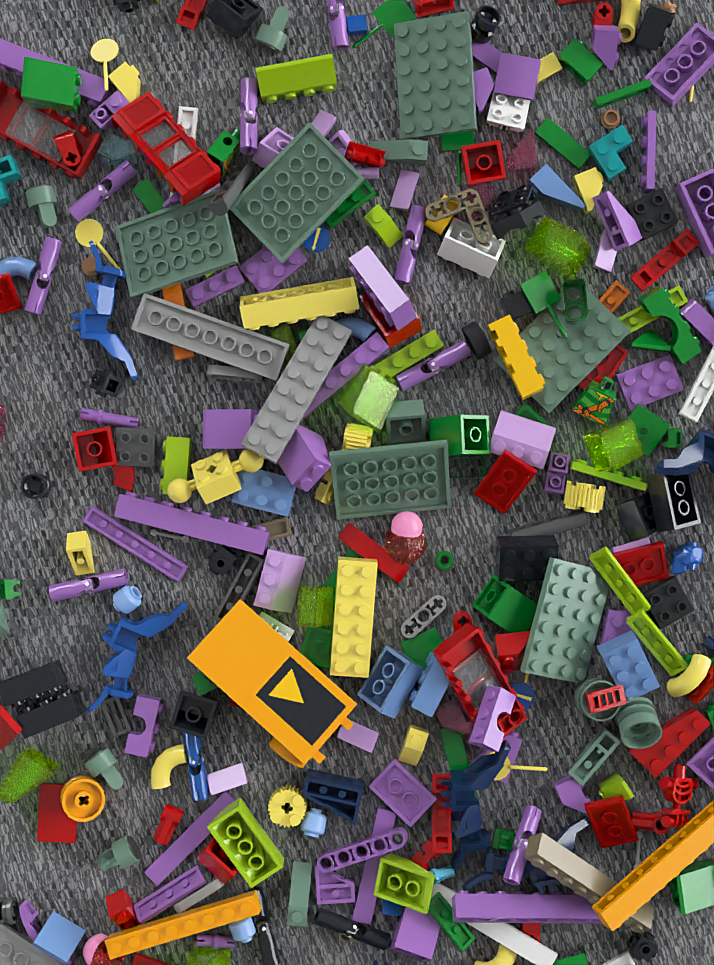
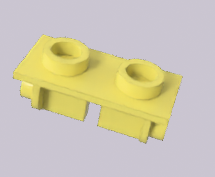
M331 467L323 476V479L328 481L327 485L320 482L314 493L316 494L315 499L327 505L335 499Z

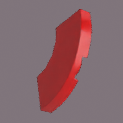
M112 465L115 476L113 484L132 492L135 481L133 466Z

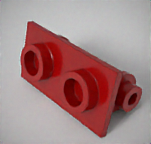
M414 0L417 17L420 18L454 10V0Z
M349 141L344 158L347 161L380 168L385 165L383 158L386 151Z
M710 665L705 678L699 686L687 694L693 704L699 701L702 702L703 698L711 692L710 689H714V667Z
M429 838L421 847L425 852L424 856L418 850L409 860L427 870L430 867L428 863L433 858L437 860L443 853H432V839Z

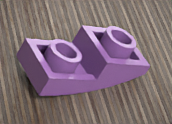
M556 452L550 453L543 492L563 495L570 455Z

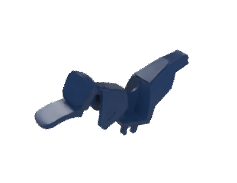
M709 429L705 432L699 430L681 451L677 459L661 460L653 469V472L657 475L674 476L692 474L701 462L709 464V470L714 473V435L710 434Z
M502 740L499 752L495 751L494 754L480 756L467 769L450 770L449 780H442L440 782L441 786L445 785L448 787L445 791H439L440 795L449 799V802L443 801L442 805L444 807H451V818L454 821H460L455 830V835L459 838V845L451 860V868L455 870L460 868L467 850H483L490 845L489 832L484 828L481 829L480 804L474 795V791L488 788L503 768L504 762L511 750L508 740Z
M583 816L574 823L567 825L553 840L569 851H572L574 849L576 833L591 823L589 817ZM492 847L486 848L483 861L484 871L468 879L462 885V889L467 891L481 881L492 880L493 870H502L504 875L510 853L504 856L494 855ZM527 860L521 880L529 875L540 894L544 895L543 887L546 885L550 892L553 893L555 891L554 884L560 883V881L547 875L545 871L533 866ZM506 882V884L510 887L515 886Z

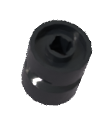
M489 5L480 6L471 22L472 40L480 44L488 43L501 21V15L497 9Z
M29 474L22 479L20 488L26 497L41 499L50 493L51 482L43 474Z

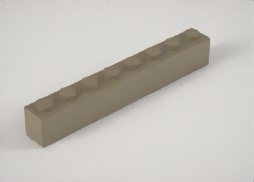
M543 832L529 836L524 858L530 861L533 866L545 871L547 875L559 880L562 885L574 890L577 895L589 900L591 904L594 905L618 884ZM645 903L634 915L625 920L623 924L637 933L650 930L654 907Z

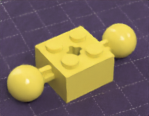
M227 449L217 452L212 456L191 464L194 479L187 481L183 478H177L171 481L167 488L168 496L176 503H184L189 500L192 491L197 489L205 504L211 503L241 490L237 472L241 470L250 473L257 472L263 466L264 458L249 449H245L241 452L239 460L233 462Z

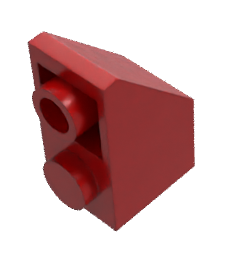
M124 889L106 896L109 917L122 930L142 925L137 919L131 897Z

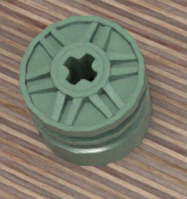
M600 678L585 679L583 684L579 683L574 692L576 708L581 714L595 721L612 719L618 713L621 705L592 714L588 712L584 693L614 686ZM618 690L615 691L617 701L620 700ZM611 692L608 693L610 703L613 702ZM600 695L602 704H606L604 695ZM595 700V706H598V701Z
M644 697L626 699L627 704L621 705L618 713L615 715L624 745L632 749H645L653 746L662 737V728L652 701Z

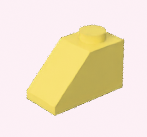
M125 61L108 77L130 103L139 98L141 81L138 75L140 73L134 65L129 66Z
M596 167L577 174L572 178L579 199L586 205L583 209L585 215L592 211L595 205L592 198L599 195L603 186L602 183L604 182L601 172H598Z
M87 531L67 533L66 552L75 575L95 573L91 543Z
M412 724L409 725L398 761L417 766L429 735L427 729Z

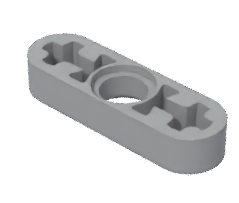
M208 365L206 376L209 378L250 383L262 382V376L237 367Z
M434 595L402 623V635L406 638L416 636L446 608L445 598L441 595ZM434 599H442V607H435L433 611L436 613L432 615L426 606L429 604L431 608L434 605ZM419 612H428V620L420 621L418 619ZM415 617L417 623L422 626L418 628L415 625L413 627L414 632L406 634L404 632L406 630L405 625L411 626L414 623L411 619Z
M214 877L207 884L200 887V889L172 906L177 914L181 913L220 889L224 883L217 877Z

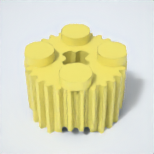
M354 423L347 424L342 449L369 448L372 441L373 427Z
M567 481L564 497L565 508L580 510L581 507H584V511L599 513L602 510L605 486H599V489H596L597 485L576 482L575 486L573 485L574 481Z
M286 784L285 787H278L272 793L268 804V811L273 823H276V825L280 824V827L283 825L284 828L300 824L307 810V798L302 795V790L299 791V788H296L295 785L292 787V784L290 786ZM290 803L292 808L286 809L285 804Z

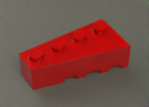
M690 707L668 722L661 724L662 737L653 746L645 749L624 747L657 778L711 723L697 709Z

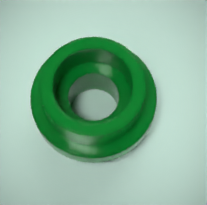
M440 551L437 553L435 564L439 569L447 570L452 567L454 557L450 552ZM442 557L448 558V562L446 564L441 563Z

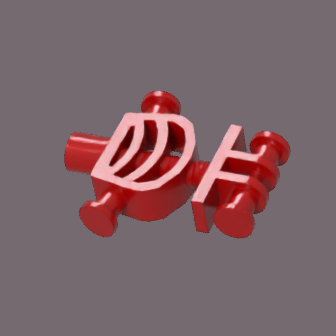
M674 764L673 776L662 777L659 780V786L663 789L664 798L669 802H673V808H662L661 812L667 813V815L661 818L663 827H683L689 822V818L684 814H690L691 810L682 809L680 804H685L691 799L692 790L698 787V782L695 778L685 777V765Z

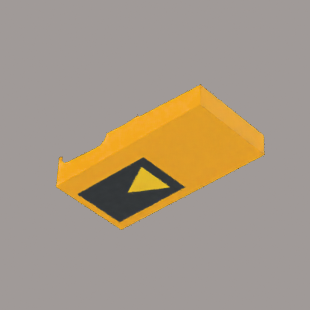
M241 599L187 657L190 662L304 765L312 757L319 764L326 758L318 750L340 724L348 731L354 725L347 718V715L354 709L357 703Z

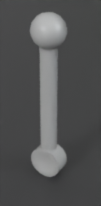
M156 529L150 531L152 536L159 535L179 539L184 543L190 540L187 535L178 536L159 532Z
M637 831L639 841H636V861L633 869L639 865L640 839L643 837L640 831Z

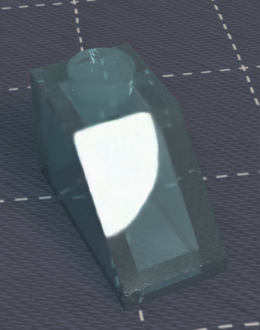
M107 132L98 151V154L102 157L101 160L109 165L113 163L119 165L125 160L130 161L144 156L142 152L138 154L135 152L133 143L110 132Z

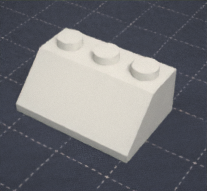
M453 218L437 255L463 268L472 270L480 276L490 278L506 241L503 239L497 240L496 236L493 235L489 243L480 244L475 239L470 224ZM481 230L479 237H483L485 240L489 233Z

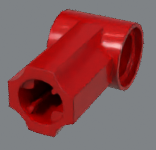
M167 803L161 814V821L155 831L153 840L161 845L168 846L184 810Z
M635 810L631 812V819L635 829L655 831L658 834H666L670 830V827L656 826V822L665 815L662 812L649 813Z

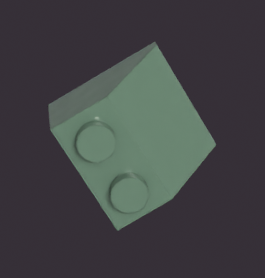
M423 399L384 402L388 446L426 442Z

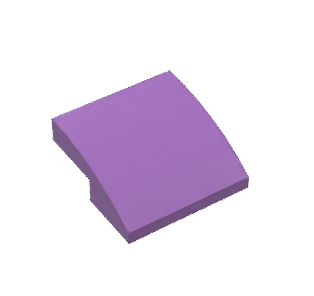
M501 53L493 92L534 100L541 60Z

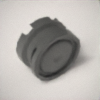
M9 896L6 899L5 897H0V925H5L7 922L9 924L16 923L18 907L17 900H14L15 896Z

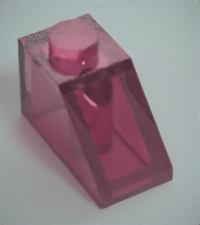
M533 129L527 131L507 159L508 168H512V174L532 172L537 169Z
M491 182L466 185V190L474 189L478 192L484 210H486L491 204L493 197H495V187L491 186ZM468 194V201H470V203H473L474 198L476 197L471 196V194ZM474 212L471 216L473 221L477 222L482 213Z

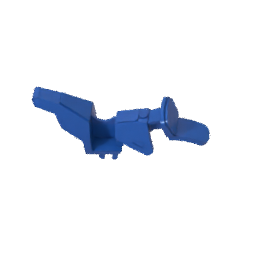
M90 241L89 244L96 259L95 271L97 274L104 276L101 285L88 282L86 285L93 308L84 309L81 313H74L72 318L75 321L80 320V323L78 325L73 324L72 327L75 331L81 332L83 342H98L103 345L114 359L124 362L129 371L130 378L136 381L138 374L132 360L133 357L118 335L109 333L106 328L107 321L113 315L116 297L115 286L118 279L125 280L126 275L120 269L109 265L103 266L94 242Z
M181 602L170 614L155 613L139 621L122 615L118 624L113 622L108 624L106 629L111 630L112 633L105 631L102 638L109 642V646L117 651V653L105 663L106 666L103 668V674L114 676L115 680L114 684H105L101 695L86 708L88 713L97 708L108 694L111 697L124 699L131 698L134 695V689L128 687V678L133 673L137 656V639L141 636L151 638L172 625L183 611L187 609L186 602Z

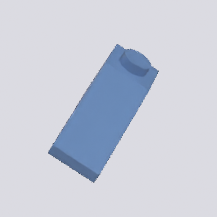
M547 164L530 178L527 183L528 185L533 183L531 192H535L541 198L580 212L586 206Z

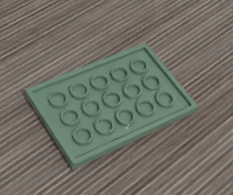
M469 11L394 24L401 140L477 130Z
M309 122L237 197L230 210L284 263L365 178Z
M219 189L201 195L185 206L179 203L115 226L129 294L132 299L139 298L144 293L150 294L238 263L227 213L223 216H218L212 213L208 207Z
M574 287L568 289L566 293L567 298L571 301L577 300L580 297V291ZM587 289L588 315L585 321L565 322L563 291L559 294L561 300L551 305L568 336L567 339L563 337L548 308H545L519 334L521 340L524 339L528 347L529 357L532 356L537 365L535 367L537 374L541 373L545 381L543 391L530 397L548 414L631 332ZM573 306L568 310L569 318L581 317L582 312L579 307ZM499 355L494 362L509 375Z
M447 440L329 452L337 520L398 514L404 511L417 512L451 508Z
M552 557L549 558L520 671L580 684L584 683L609 590V584L596 568Z

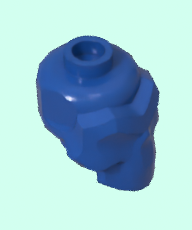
M685 542V545L675 548L673 551L671 574H682L686 569L697 570V564L702 563L703 549L697 547L695 542Z

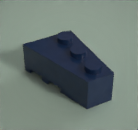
M308 768L302 795L322 807H327L334 811V814L346 818L351 824L355 825L364 781Z

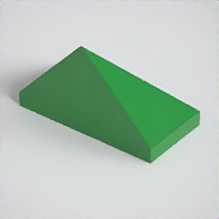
M648 329L629 344V348L666 353L671 351V346L651 329Z

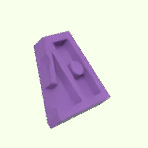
M315 865L317 905L356 902L354 880L333 871L323 873Z

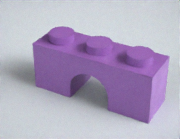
M487 686L469 741L484 750L499 752L504 733L497 727V718L500 713L511 714L516 696L502 687Z
M141 693L137 696L133 715L140 716L145 720L146 729L142 732L131 731L128 734L124 753L147 758L150 752H154L156 741H153L154 734H158L160 723L157 722L158 715H162L164 704L161 703L162 698Z

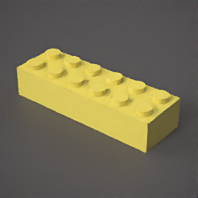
M354 277L240 296L239 307L244 329L256 330L264 325L274 327L282 322H287L288 324L296 323L299 319L314 320L317 319V316L325 315V317H332L339 312H344L345 314L354 313L359 309Z
M338 556L330 675L369 678L377 559Z

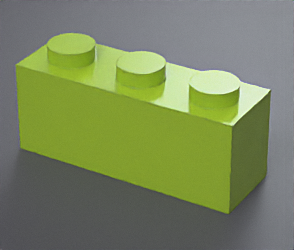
M167 436V440H164L163 452H166L165 459H162L161 470L164 471V478L160 480V490H163V494H168V485L174 479L183 478L189 481L192 438Z

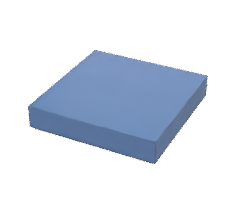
M53 911L32 946L66 965L86 930Z

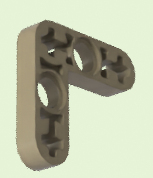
M467 189L433 202L426 207V218L431 222H437L465 211L477 242L487 244L491 241L493 232L476 190ZM468 194L476 197L473 203L466 201L463 202L464 207H461L459 197H462V201L467 199ZM451 200L456 201L458 204L457 209L454 211L447 208V203ZM440 204H444L446 214H443L442 210L437 213V217L429 215L431 208L439 210L441 209ZM474 212L482 213L483 219L479 222L473 221L471 216ZM486 223V225H483L485 233L489 232L487 239L484 240L483 237H479L481 234L480 227L475 229V226Z

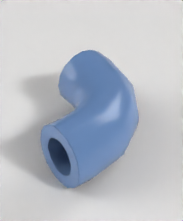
M7 257L0 261V274L9 272L11 277L21 276L30 280L38 269L37 263L23 257Z
M347 317L335 321L352 330L351 336L359 338L362 342H366L377 330L372 324L361 318Z

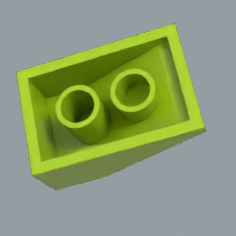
M389 853L380 859L374 896L427 914L435 875L407 858Z

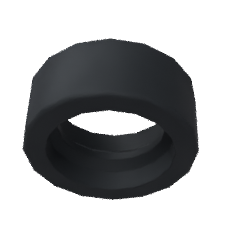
M476 321L461 328L466 342L478 360L492 353L490 344Z

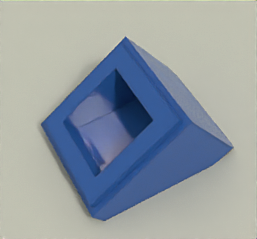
M365 14L346 17L348 37L367 34Z
M383 899L382 914L401 916L402 905Z

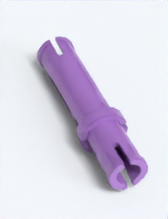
M82 407V413H80V420L94 421L100 425L105 423L126 428H138L137 425L140 418L107 413L101 409L96 411Z

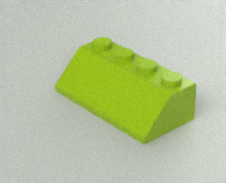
M332 54L255 68L262 102L266 101L269 104L277 102V99L280 98L292 100L296 98V95L312 96L317 91L329 93L334 91V88H337Z
M241 797L225 807L207 825L208 830L251 888L283 868V855Z

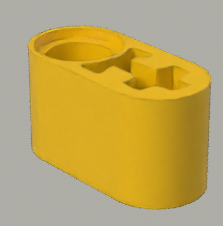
M453 200L447 203V208L451 211L456 210L458 207L457 202ZM440 204L441 209H434L431 215L437 217V213L442 210L443 214H446L444 204ZM454 215L437 222L427 220L425 226L441 236Z

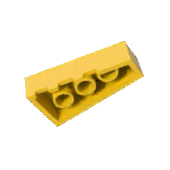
M510 314L489 324L488 333L521 399L524 400L543 391L545 381L541 373L537 374L535 369L537 365L533 357H529L528 347L524 339L521 340L519 329L516 323L513 322Z

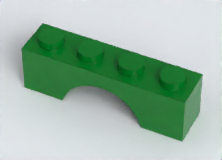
M655 286L637 300L646 315L652 317L664 316L670 322L672 327V337L668 344L671 346L670 353L677 363L684 364L702 351L699 347L700 341L695 335L692 336L689 331L691 329L690 325L686 320H682L679 315L681 311L676 304H672L669 299L671 295L668 290Z

